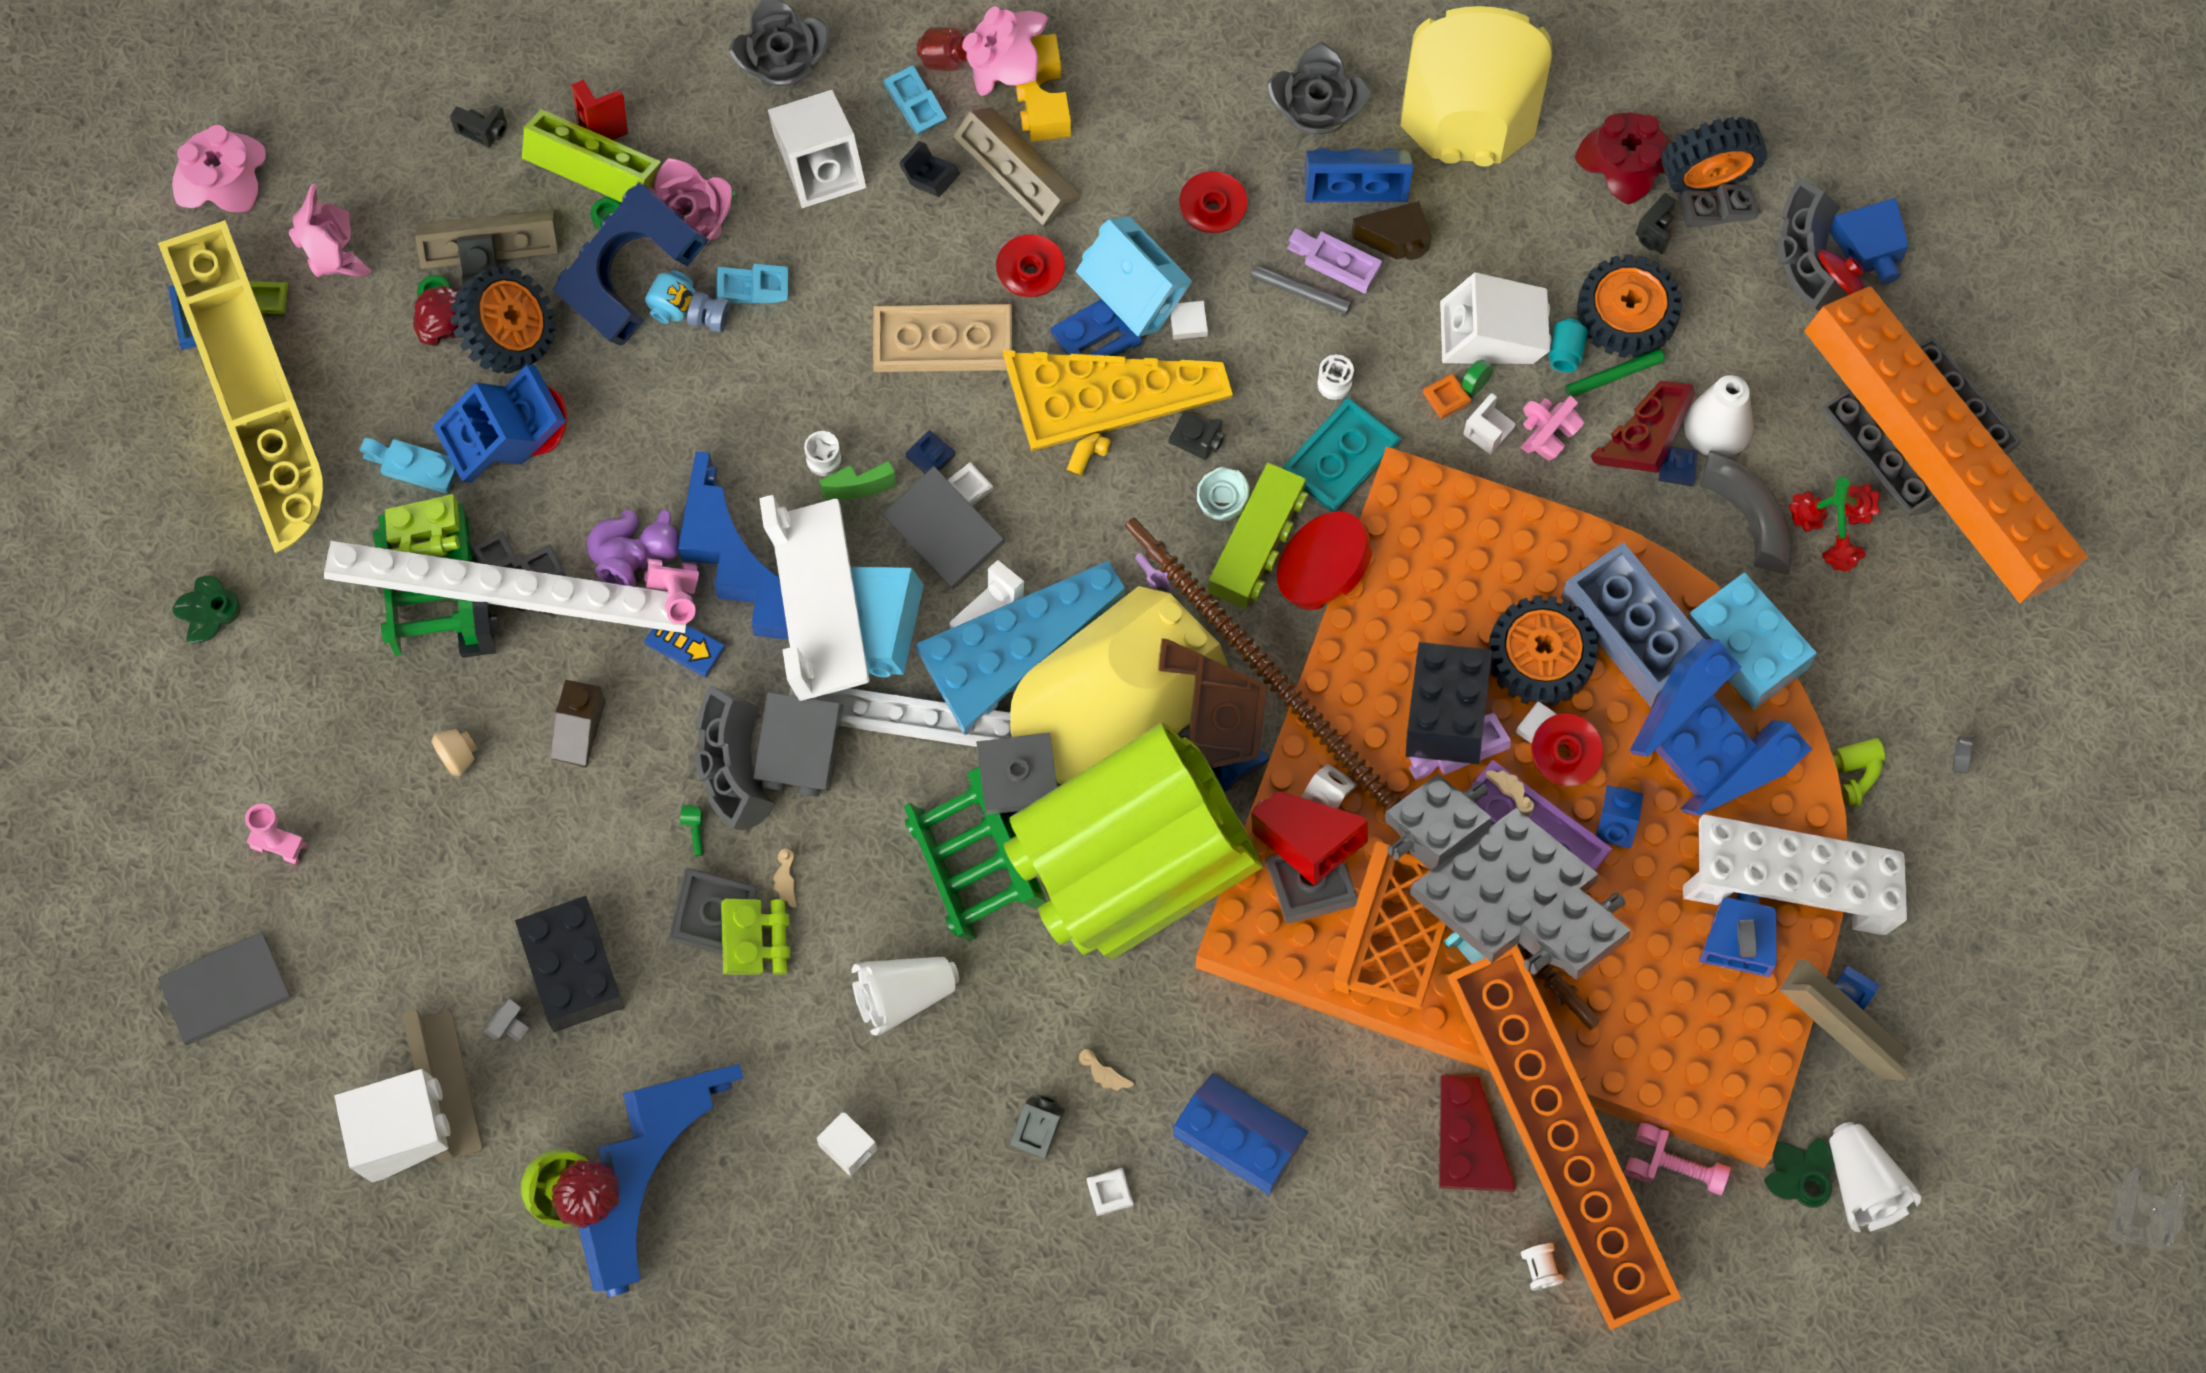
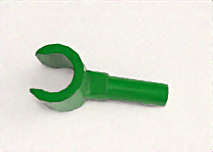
M682 805L680 824L692 826L691 834L694 856L703 855L700 832L703 814L697 806Z

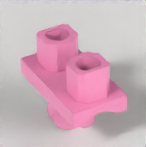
M1569 396L1563 403L1558 402L1548 412L1552 406L1550 400L1544 398L1540 404L1529 401L1523 408L1525 415L1528 417L1523 425L1528 430H1532L1535 425L1538 426L1520 448L1528 454L1536 451L1548 461L1556 458L1565 445L1553 435V432L1558 428L1569 438L1585 423L1573 409L1578 402L1572 396Z

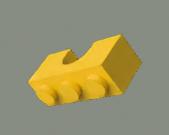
M1056 34L1035 36V39H1030L1037 50L1038 56L1036 80L1015 85L1017 101H1024L1025 110L1020 111L1022 131H1029L1031 142L1071 137V120L1066 92L1048 93L1039 87L1048 80L1061 79V61Z

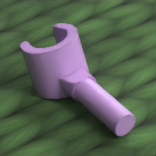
M1142 553L1137 554L1135 559L1147 575L1149 589L1157 590V587L1161 586L1166 588L1168 592H1171L1167 572L1162 573L1160 570H1155Z

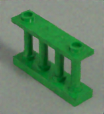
M458 503L460 532L446 534V537L457 535L460 549L447 551V555L441 556V558L473 562L469 519L464 504ZM385 514L378 515L379 529L373 530L375 548L391 550L393 547L387 541ZM384 588L386 622L381 623V634L384 644L390 643L394 656L402 655L401 638L455 630L456 633L462 632L466 645L478 643L475 635L473 604L477 602L408 591L397 592L395 589ZM452 599L453 602L458 601L459 611L453 612V616L399 624V606Z
M979 766L967 772L971 785L968 786V791L924 813L923 809L911 803L903 806L908 816L905 819L906 827L911 836L918 840L949 914L945 917L946 923L953 935L968 941L977 938L972 928V923L1016 900L1034 909L1047 902L1037 877L1030 881H1025L1016 871L1005 851L1004 843L1016 836L1010 823L1009 812L985 814ZM974 803L981 806L985 815L981 819V823L940 845L937 844L931 826ZM988 835L991 838L994 837L999 848L995 850L996 855L951 878L944 858ZM1001 868L1008 870L1012 882L1009 883V888L966 910L964 909L957 891Z

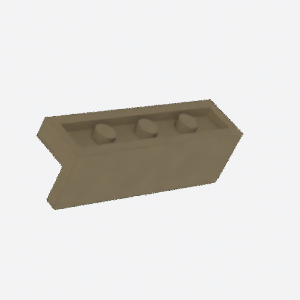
M994 109L970 110L953 136L1043 226L1049 225L1054 220L1064 204L1078 202L1081 198V195Z
M549 209L419 224L415 233L420 269L461 264L457 240L458 237L493 233L497 260L557 254L558 243L554 224L555 210Z
M1797 960L1780 991L1882 1080L1907 1081L1910 1073L1899 1064L1907 1049L1809 961Z
M417 1009L402 1013L414 1071L423 1069L433 1078H437L442 1090L443 1098L438 1103L441 1114L444 1113L448 1119L451 1134L446 1137L449 1149L434 1155V1157L441 1163L481 1152L483 1147L452 1012L448 1010L421 1017Z

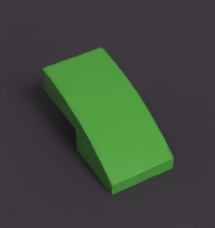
M887 461L859 476H856L850 465L819 480L824 500H849L874 495L896 486V477L892 466Z

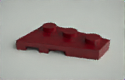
M1660 381L1634 408L1635 415L1624 426L1618 425L1611 433L1612 439L1604 448L1598 447L1591 454L1593 462L1603 466L1659 473L1696 394L1693 385Z
M1441 1075L1439 1189L1515 1192L1516 1188L1479 1077Z

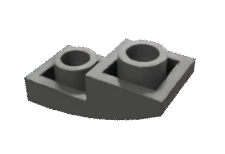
M1721 184L1716 191L1685 190L1679 197L1686 227H1703L1755 219L1758 216L1751 185Z

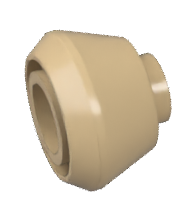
M457 729L436 732L431 740L434 750L451 776L463 775L475 760L472 753L478 749L467 731L462 734Z

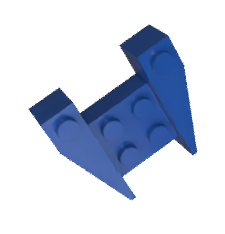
M1701 639L1676 663L1629 750L1633 755L1646 757L1656 750L1694 794L1680 808L1683 813L1693 815L1706 813L1786 775L1812 750L1802 736L1787 721L1772 720L1751 740L1718 702L1713 694L1741 668L1740 664L1718 639Z

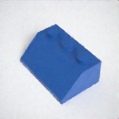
M1326 148L1306 151L1305 202H1408L1413 172L1409 151H1399L1394 148H1387L1382 151H1365L1360 148H1353L1348 151H1331Z
M1212 1073L1195 1092L1174 1125L1173 1136L1270 1195L1309 1131Z

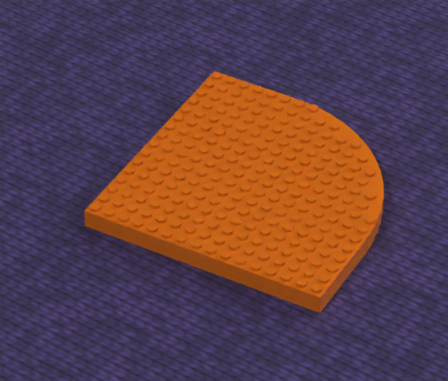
M1386 447L1359 519L1369 529V548L1372 550L1370 563L1363 577L1346 596L1342 593L1328 602L1295 691L1301 690V697L1303 699L1309 698L1308 705L1316 706V714L1322 713L1324 715L1322 720L1330 721V729L1336 728L1338 730L1336 735L1338 737H1345L1343 743L1345 745L1351 744L1352 752H1359L1357 758L1359 760H1366L1365 767H1373L1372 774L1380 775L1379 782H1386V789L1388 791L1394 790V798L1400 797L1404 799L1437 774L1442 776L1456 789L1465 792L1493 760L1512 775H1517L1519 780L1596 836L1607 785L1627 788L1643 794L1640 819L1632 847L1625 848L1606 843L1612 850L1595 871L1598 873L1597 883L1585 892L1599 903L1605 901L1614 892H1618L1619 897L1620 895L1624 897L1625 906L1618 909L1612 915L1631 930L1629 940L1577 980L1564 969L1557 966L1553 968L1555 972L1561 971V978L1579 990L1576 994L1596 1014L1601 1023L1590 1031L1566 1004L1560 1005L1557 1001V996L1550 987L1544 988L1545 981L1543 979L1537 980V973L1531 974L1594 1109L1639 1125L1640 1123L1651 1124L1661 1130L1669 1131L1670 1136L1765 1168L1772 1158L1814 1021L1780 991V988L1797 960L1809 961L1827 977L1844 912L1760 897V905L1773 907L1776 910L1777 962L1770 977L1699 962L1701 951L1720 903L1714 905L1683 899V885L1699 872V818L1703 815L1848 841L1846 812L1838 771L1824 729L1802 684L1796 678L1755 710L1752 709L1728 680L1713 694L1751 740L1772 720L1787 721L1802 736L1812 750L1786 775L1701 815L1687 814L1681 811L1680 808L1694 794L1656 750L1648 757L1633 755L1629 751L1652 708L1597 641L1598 653L1596 664L1584 688L1578 694L1575 693L1572 699L1566 702L1562 699L1558 705L1550 706V702H1545L1544 704L1556 714L1571 713L1581 716L1589 721L1598 731L1603 744V759L1597 773L1590 780L1577 786H1560L1550 782L1539 772L1532 758L1531 743L1516 733L1517 727L1535 706V701L1530 700L1529 704L1521 702V697L1519 696L1513 699L1507 695L1508 689L1506 687L1501 689L1498 686V678H1493L1491 672L1485 716L1495 713L1511 740L1510 748L1480 760L1479 764H1469L1445 775L1437 767L1425 778L1415 780L1409 770V766L1413 764L1409 757L1405 755L1419 642L1488 649L1493 627L1502 612H1506L1507 607L1513 603L1515 606L1518 605L1519 600L1524 598L1532 601L1534 596L1542 595V600H1548L1549 596L1557 597L1556 602L1562 604L1563 599L1561 596L1566 581L1623 542L1686 618L1691 611L1720 591L1721 588L1676 554L1632 530L1592 514ZM1543 648L1541 651H1539L1538 649H1536L1537 652H1539V653H1541V654H1542L1544 651H1546V652L1548 653V650H1546V649H1544V648ZM1290 706L1244 827L1260 854L1264 867L1219 894L1196 955L1195 968L1489 1071L1446 978L1447 975L1472 964L1457 947L1449 948L1444 943L1454 932L1448 926L1446 928L1422 1009H1417L1350 990V994L1335 990L1333 975L1355 907L1286 924L1265 865V857L1276 855V853L1252 833L1251 812L1259 801L1268 799L1277 791L1301 797L1314 774L1327 764L1353 781L1356 778L1355 775H1348L1349 769L1347 767L1341 768L1342 761L1334 760L1335 754L1334 752L1328 753L1326 751L1328 747L1326 744H1319L1320 737L1314 738L1312 736L1314 732L1312 729H1305L1307 723L1305 721L1299 722V714L1293 715L1291 713L1293 708ZM1563 746L1558 748V754L1562 758H1567V749ZM1330 776V778H1332L1334 781H1336V782H1338V783H1340V784H1343V783H1342L1341 781H1339L1338 779H1336V778ZM1362 783L1357 784L1356 788L1344 797L1338 807L1340 810L1360 815L1368 821V843L1345 860L1357 897H1359L1376 841L1392 845L1401 838L1398 832L1384 821L1385 814L1383 811L1385 808L1383 806H1376L1378 800L1376 798H1369L1370 791H1363ZM1398 862L1393 872V876L1399 885L1417 877L1412 866ZM1420 868L1422 873L1428 871ZM1391 882L1388 891L1394 889ZM1410 888L1403 893L1411 907H1414L1420 902L1410 895ZM1733 892L1728 898L1737 899L1738 893ZM1399 895L1385 901L1382 907L1388 919L1407 910ZM1427 908L1416 913L1424 929L1438 923L1440 920ZM1381 916L1379 917L1377 925L1383 923ZM1412 917L1393 925L1401 942L1420 932ZM1388 929L1374 935L1371 942L1378 954L1396 945ZM1435 933L1429 935V937H1430L1432 943H1433V939H1434ZM1424 938L1405 948L1414 964L1428 957L1430 948ZM1370 950L1368 952L1366 960L1373 957ZM1401 951L1382 960L1390 976L1409 967ZM1375 963L1362 971L1359 982L1374 985L1386 978L1378 964ZM1425 967L1418 970L1421 976L1423 975ZM1413 973L1394 982L1400 993L1416 997L1420 984ZM1388 985L1387 987L1384 988V989L1392 990L1391 987H1390V985Z

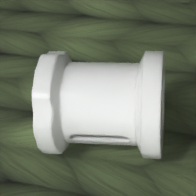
M1553 1243L1534 1246L1521 1252L1522 1259L1527 1260L1533 1280L1530 1286L1533 1291L1556 1286L1564 1281L1563 1275L1558 1274L1552 1254L1555 1250Z

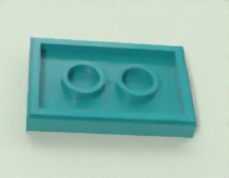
M1347 397L1286 462L1282 469L1305 478V492L1330 512H1336L1379 467L1386 447L1395 449L1401 443L1402 438Z

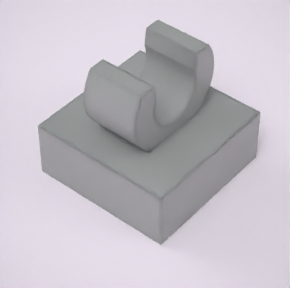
M508 999L501 1005L483 1030V1033L491 1039L497 1040L504 1032L507 1036L518 1042L529 1028L514 1018L521 1007Z

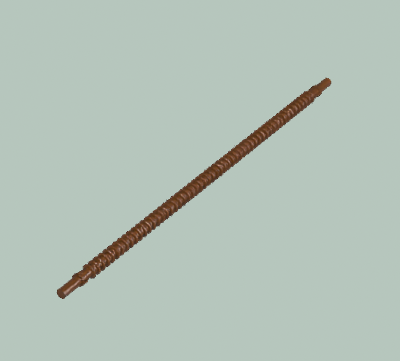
M1135 517L1131 518L1125 524V528L1146 549L1145 555L1150 560H1155L1156 563H1159L1161 566L1160 572H1167L1168 580H1175L1174 587H1181L1182 595L1188 594L1187 600L1190 603L1195 602L1194 608L1196 610L1202 609L1201 616L1209 617L1208 624H1215V631L1223 632L1222 639H1229L1230 647L1236 646V654H1243L1242 660L1244 662L1250 661L1249 668L1258 670L1256 675L1257 677H1264V684H1271L1270 691H1277V698L1279 700L1285 699L1284 706H1291L1293 708L1291 711L1293 715L1299 714L1298 721L1301 723L1305 721L1307 723L1305 729H1312L1314 731L1312 734L1314 738L1320 737L1319 744H1326L1328 746L1326 750L1328 753L1334 752V760L1342 761L1341 768L1347 767L1349 769L1348 775L1356 776L1355 783H1362V790L1370 791L1369 798H1376L1378 800L1376 806H1383L1385 808L1383 813L1385 814L1387 810L1402 800L1400 797H1393L1394 790L1388 791L1386 789V782H1379L1380 775L1372 774L1373 767H1365L1366 760H1359L1357 758L1359 752H1352V745L1349 743L1345 745L1343 743L1345 737H1338L1336 735L1338 731L1336 728L1330 729V721H1323L1324 715L1322 713L1316 714V706L1308 705L1309 698L1303 699L1301 697L1302 691L1294 690L1295 683H1288V676L1280 675L1281 668H1274L1273 660L1267 661V653H1260L1261 647L1259 645L1253 646L1254 639L1245 637L1247 632L1239 630L1240 624L1237 622L1232 623L1233 616H1226V609L1218 608L1219 601H1212L1211 593L1205 594V586H1198L1199 580L1197 578L1191 579L1192 572L1189 570L1184 571L1185 565L1177 563L1178 557L1169 554L1166 550V544L1162 540L1157 541ZM1517 944L1524 961L1533 956L1522 945ZM1550 963L1537 972L1536 979H1543L1545 981L1544 988L1550 987L1554 991L1557 1001L1561 1006L1566 1004L1590 1031L1601 1023L1596 1014L1576 994L1579 990L1561 978V971H1554L1555 965Z

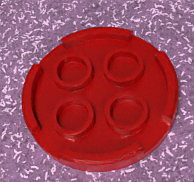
M1343 511L1323 514L1304 525L1291 538L1278 563L1277 584L1282 595L1300 609L1317 610L1322 609L1325 603L1332 601L1342 593L1346 596L1351 592L1366 572L1372 556V550L1369 548L1370 539L1367 526L1353 514Z

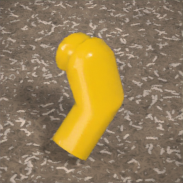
M1093 433L1080 440L1075 446L1066 470L1082 476L1090 456L1094 455V453H1098L1101 456L1107 455L1111 446L1110 439L1101 437L1100 433Z

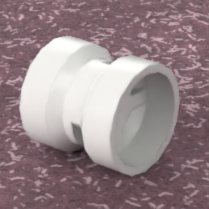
M1335 354L1326 357L1321 362L1317 385L1318 390L1323 396L1328 399L1337 400L1348 395L1351 391L1354 374L1351 361L1343 355Z
M818 431L806 439L804 449L807 466L810 471L819 476H828L835 473L841 464L839 442L835 435L826 431Z

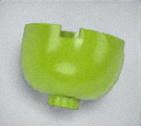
M565 1149L548 1150L536 1156L526 1167L521 1179V1198L525 1208L538 1221L556 1228L571 1227L572 1225L563 1224L557 1215L556 1209L552 1204L553 1185L557 1184L560 1173L567 1169L570 1164H574L577 1160L589 1161L588 1159Z

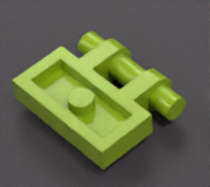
M453 494L385 509L387 541L392 547L399 545V548L391 550L441 557L446 556L447 551L460 549L457 535L446 537V534L460 532L458 500ZM430 538V541L416 544V541Z
M724 899L721 902L723 975H760L763 973V961H772L774 975L787 974V960L791 959L790 947L786 943V928L790 926L789 914L785 912V900H771V914H761V900ZM762 928H771L772 947H762Z

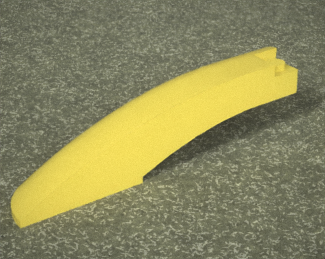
M224 220L160 242L158 245L274 552L277 554L299 541L313 525L322 503L323 479L319 463L228 226Z

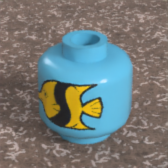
M670 270L669 273L658 274L645 296L646 305L651 310L650 315L655 320L664 324H668L669 321H682L688 313L691 299L696 292L693 288V281L685 274L675 270Z

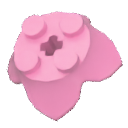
M996 6L987 11L984 20L977 26L974 32L966 36L962 44L963 49L967 52L968 62L973 68V78L979 95L985 96L994 90L995 82L998 83V80L1007 85H1020L1036 80L1038 56L1037 50L1031 43L1030 38L1035 39V36L1043 32L1049 18L1047 15L1035 11L1011 12L1009 10H1001Z
M213 125L209 129L193 135L178 149L177 155L179 160L173 176L172 186L174 198L179 206L196 208L200 207L205 201L210 200L219 208L229 212L246 213L252 210L258 196V181L255 176V169L262 166L266 160L264 145L247 135L227 131L221 125ZM221 163L219 166H213L214 164Z
M668 158L656 173L654 191L709 239L708 242L717 239L722 233L721 224L731 206V185L719 177L705 180L697 169L689 163ZM691 210L688 215H684L685 211Z
M315 183L312 184L304 204L293 215L294 228L289 230L293 243L297 248H304L309 257V267L316 277L324 274L327 276L347 274L355 277L369 275L372 273L371 269L357 256H354L353 251H343L351 236L349 212L334 204L316 202L317 185Z

